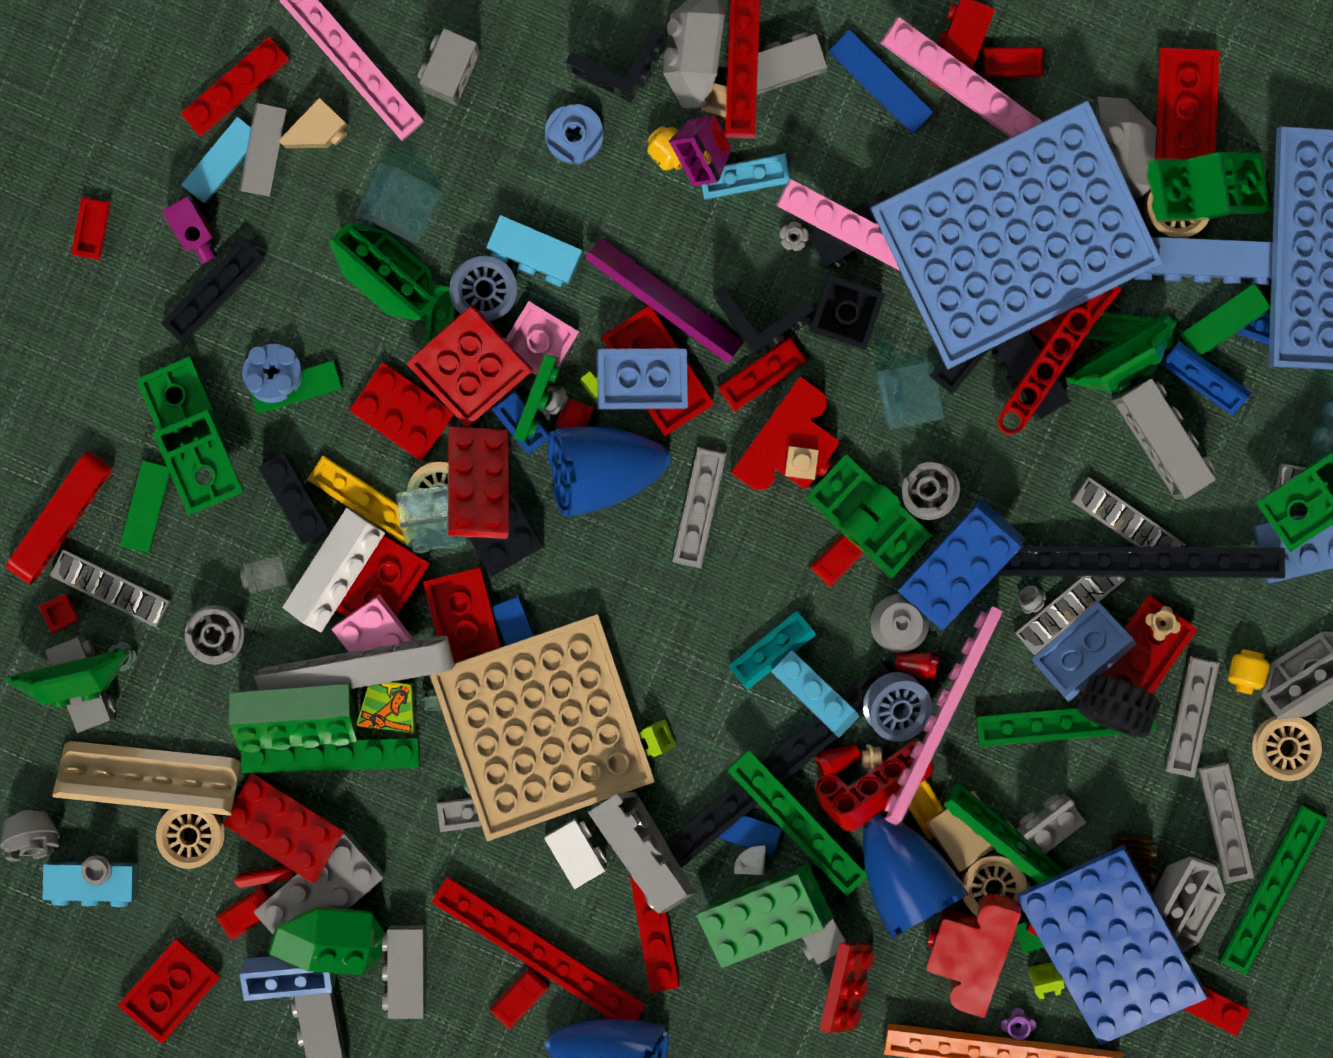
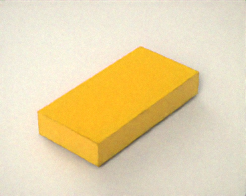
M925 779L919 784L908 808L927 840L930 841L934 837L925 822L944 809Z

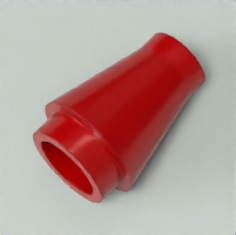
M933 652L898 653L895 670L926 681L929 679L936 680L940 657L934 656Z
M855 743L847 746L821 751L820 755L815 757V762L821 775L826 777L829 774L838 775L855 761L860 760L861 755Z

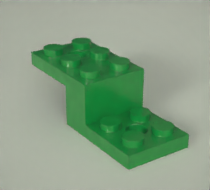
M1218 152L1188 160L1156 159L1147 162V181L1151 186L1153 198L1151 207L1156 217V222L1202 221L1229 214H1260L1271 211L1261 153Z
M189 356L136 379L157 429L153 433L188 516L244 493L245 491L223 442L226 439V435L192 357ZM173 387H179L183 392V399L177 404H172L168 400V392ZM201 468H208L212 472V480L207 485H202L197 480V473Z
M1333 447L1304 465L1306 467L1304 471L1256 501V504L1289 552H1292L1333 525ZM1297 502H1301L1307 507L1306 515L1300 519H1295L1290 515V507Z

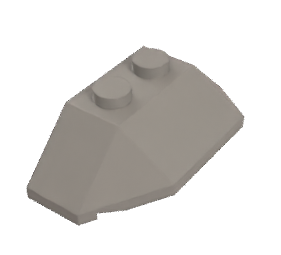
M687 0L670 14V21L667 25L666 50L663 55V74L682 108H705L706 97L711 92L715 81L725 16L721 0Z
M1097 97L1096 119L1129 191L1136 202L1151 189L1147 181V162L1155 160L1157 128L1128 99Z
M1320 632L1271 663L1262 698L1279 720L1309 716L1333 701V632Z
M1188 857L1168 865L1152 893L1183 952L1199 943L1226 895L1217 866L1193 857Z

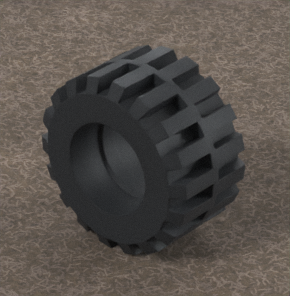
M1090 675L1077 711L1086 719L1108 729L1134 737H1148L1161 701L1151 692L1129 682L1106 675Z

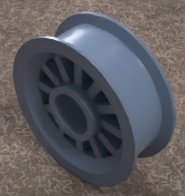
M478 256L465 261L455 270L450 280L449 293L453 306L460 314L471 304L475 306L477 301H479L478 310L488 321H492L505 315L513 306L517 295V283L513 272L504 262L490 256ZM479 267H482V275H481V276H480V274H479V272H478V269H477V268H479ZM488 268L493 270L489 277H487ZM470 271H472L475 279L468 275ZM498 274L501 279L494 282L493 279ZM464 279L471 283V285H462ZM479 281H485L490 286V293L486 298L479 296L476 292V285ZM503 283L504 289L496 288V285ZM462 289L470 290V293L463 296ZM501 293L503 294V298L500 299L495 294ZM473 297L470 304L465 301V299ZM491 299L498 303L496 307H494ZM485 302L488 306L489 311H484Z
M892 672L879 677L870 685L864 696L863 713L867 722L881 737L890 741H905L913 738L923 730L932 713V700L928 691L916 678L907 673ZM901 703V706L894 710L895 706Z

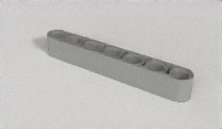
M436 636L265 667L256 671L254 678L258 691L349 684L350 689L446 672L455 667V662L448 637Z

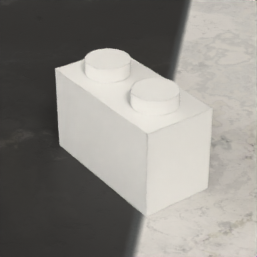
M576 817L544 837L574 889L605 872L606 867L604 863L607 862L600 847L594 848L588 839L592 837V834L584 821L579 823Z

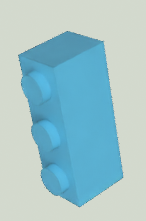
M501 215L486 247L488 251L492 252L490 257L497 258L507 264L508 259L519 264L517 269L533 276L535 271L546 275L545 281L561 287L562 283L570 284L583 254L581 249Z
M792 650L771 671L837 737H840L859 718L856 711Z
M49 861L43 864V900H51V905L64 906L69 905V901H81V906H98L99 901L110 902V906L126 907L128 902L137 899L138 863L110 862L112 867L111 876L108 881L101 885H91L84 880L81 873L84 862Z

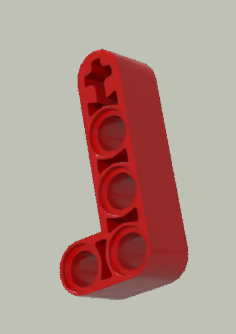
M918 741L907 744L849 787L836 775L829 774L826 777L825 775L820 777L815 784V789L822 808L844 830L852 831L864 825L885 809L892 794L897 795L901 787L897 783L905 767L910 769L914 760L910 755ZM932 759L921 782L927 779L934 771Z

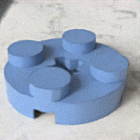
M574 104L560 107L550 115L546 122L545 140L549 151L554 157L564 163L580 165L592 159L602 146L604 130L600 118L587 106ZM576 127H579L581 129L579 134L582 138L579 141L576 139L572 142L569 141L567 129L571 128L574 130Z
M268 344L251 349L243 366L242 377L250 393L258 400L275 403L288 398V394L299 388L303 378V368L291 348L280 344ZM271 368H276V370L280 371L279 374H274L273 379H269L266 372Z

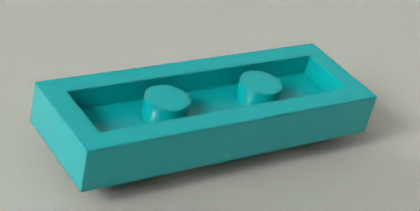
M796 611L728 667L748 690L770 673L791 650L796 652L816 636V633L799 612Z

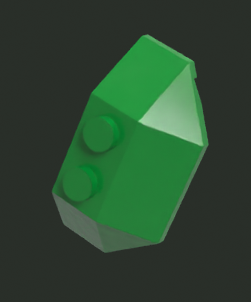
M348 222L330 239V246L343 276L387 315L419 321L438 302L430 269L387 231L368 226H357L355 223Z
M1166 312L1063 372L1066 380L1070 384L1109 393L1113 390L1116 392L1124 390L1131 385L1130 380L1139 375L1145 377L1157 369L1156 365L1162 361L1173 321Z
M128 648L7 676L6 681L42 705L52 703L53 709L71 705L70 699L81 696L82 702L100 698L99 692L109 688L127 659L129 650Z
M314 907L295 916L286 923L277 924L268 952L270 955L307 972L362 975L379 962L385 932L371 911Z

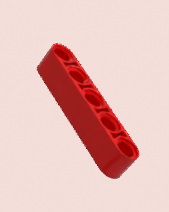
M1072 309L1060 320L997 414L995 424L1001 433L1013 435L1025 427L1090 330L1093 318L1086 309ZM1073 314H1078L1083 318L1084 326L1081 330H1076L1071 326L1070 318ZM1056 339H1062L1067 343V352L1064 355H1059L1054 351L1053 344ZM1040 363L1050 367L1051 375L1047 380L1040 379L1037 375V367ZM1024 388L1031 389L1034 393V401L1030 405L1024 404L1020 399V392ZM1007 413L1014 414L1018 419V424L1013 430L1007 429L1003 424V418Z
M87 450L10 557L5 568L27 584L32 585L103 486L113 467Z

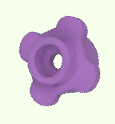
M1015 1008L1008 1019L1001 1021L1000 1026L1002 1031L1008 1032L1013 1039L1024 1040L1031 1031L1035 1030L1036 1022L1034 1019H1029L1024 1015L1023 1009ZM1020 1023L1021 1027L1017 1028L1016 1024Z

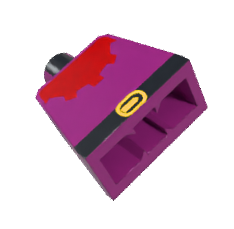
M709 115L692 118L669 140L693 186L718 183L731 151V145L723 132L725 121L720 116Z
M193 195L162 210L163 215L186 252L194 249L201 264L217 256L209 242L215 235ZM190 227L198 229L200 233L199 238L194 239L189 234Z

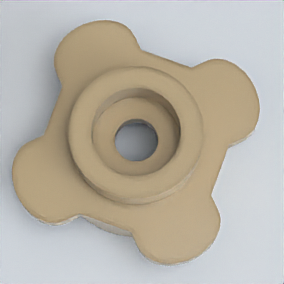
M1168 606L1162 607L1160 612L1156 614H1148L1145 618L1146 624L1151 626L1154 632V639L1158 641L1164 640L1165 636L1170 633H1178L1181 627L1172 614L1173 610ZM1165 621V626H1161L1160 622Z
M866 744V751L861 752L863 769L867 768L868 773L882 763L881 748L873 747L870 744Z

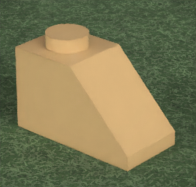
M319 98L284 134L279 142L286 148H328L332 143L336 146L347 135L345 129L348 125Z

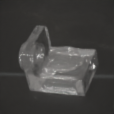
M282 555L243 564L244 571L240 572L244 588H249L250 593L288 584Z

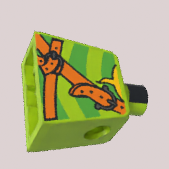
M398 680L369 685L357 726L413 733L416 730L414 683Z

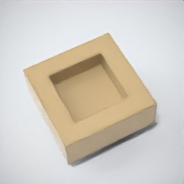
M713 83L711 92L706 97L705 108H701V112L726 119L727 87Z
M789 446L785 476L815 480L818 450Z

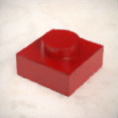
M567 398L566 406L560 412L556 426L561 428L587 427L594 408Z
M67 593L38 606L51 633L80 620Z

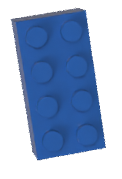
M980 499L902 582L898 592L943 631L1018 552L1024 543L1025 537Z

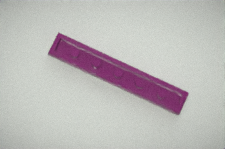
M603 238L587 254L585 259L726 363L731 361L744 342Z

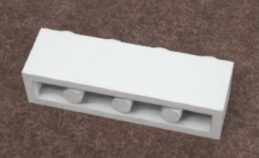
M346 508L282 608L303 624L322 632L378 546L385 532L364 517Z

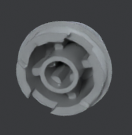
M934 462L917 465V468L907 478L905 477L902 485V497L906 508L914 516L925 520L938 519L948 515L955 508L960 494V484L956 474L946 465Z
M894 594L882 599L876 605L871 615L870 628L874 639L881 647L891 652L905 653L917 648L924 641L929 630V619L903 595Z
M218 605L206 606L196 611L190 617L185 629V641L191 654L201 662L213 665L222 664L234 658L240 651L244 641V629L239 617L230 609Z
M24 810L5 820L0 848L4 850L7 860L18 861V856H33V860L55 852L54 847H59L58 839L60 834L46 812Z

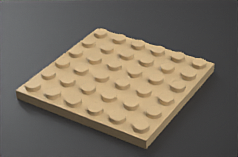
M598 614L455 663V667L446 672L430 675L487 842L606 800L617 793H625L655 782Z

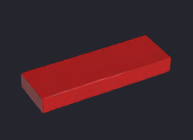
M789 337L720 385L718 390L735 412L807 362V360Z

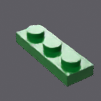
M545 354L513 438L523 442L527 441L528 436L534 438L540 422L535 420L538 410L545 409L550 397V393L546 392L550 381L555 383L561 368L560 365L556 364L558 357Z

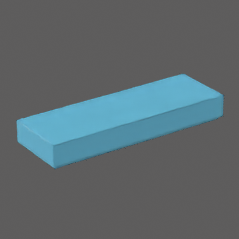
M237 117L181 185L206 205L246 156L251 127Z
M786 153L725 165L718 183L701 185L704 200L787 184L790 174Z

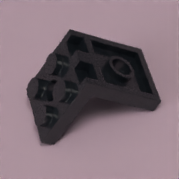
M651 25L625 78L573 52H570L566 60L567 71L631 103L639 86L644 88L651 76L652 67H650L652 60L658 61L665 48L662 30Z
M724 286L713 292L714 300L752 354H755L766 345H769L772 349L786 339V331L793 327L796 332L812 320L809 315L814 310L808 301H805L767 329L757 334Z

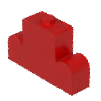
M800 376L731 471V474L754 490L767 489L774 481V470L785 476L788 447L790 446L818 450L815 477L817 474L823 477L832 465V462L828 459L839 445V441L811 421V418L819 417L827 407L825 395ZM785 476L802 489L808 488L813 481L811 479Z
M997 894L985 895L978 903L977 917L945 908L942 911L936 930L931 928L926 946L930 947L927 955L926 969L930 973L952 979L950 1000L956 1009L985 1018L1021 916V905L1018 901Z

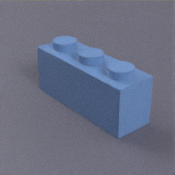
M275 956L246 958L240 971L244 1001L332 993L336 980V973L307 972Z

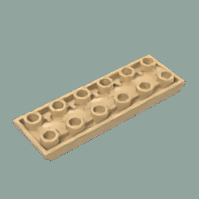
M70 741L64 745L53 797L231 816L241 762L230 757Z

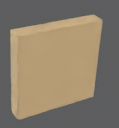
M970 791L972 795L980 800L975 791ZM947 808L925 822L956 873H960L994 849L991 844L975 834L962 820L953 816Z

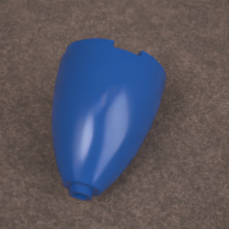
M568 427L551 431L548 438V465H552V477L555 484L552 486V490L560 513L563 517L589 514L616 505L640 493L662 476L666 471V467L670 466L668 449H664L660 443L645 436L614 428Z
M880 813L866 822L868 827L863 831L864 865L874 904L889 936L893 938L969 895V893L948 862L926 839L903 822L894 825L886 821V817H883Z
M629 1019L588 1020L558 1028L554 1034L550 1033L545 1049L549 1051L550 1058H667L669 1032L665 1031L666 1026Z

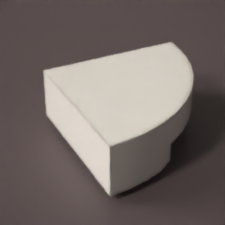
M755 846L742 852L735 862L734 874L764 875L765 846Z

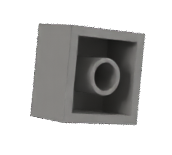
M443 29L441 35H435L430 46V51L433 52L429 63L424 61L418 78L421 79L420 85L425 93L457 106L481 52L476 42Z

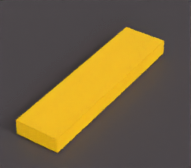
M324 455L307 479L405 545L421 523L414 514Z

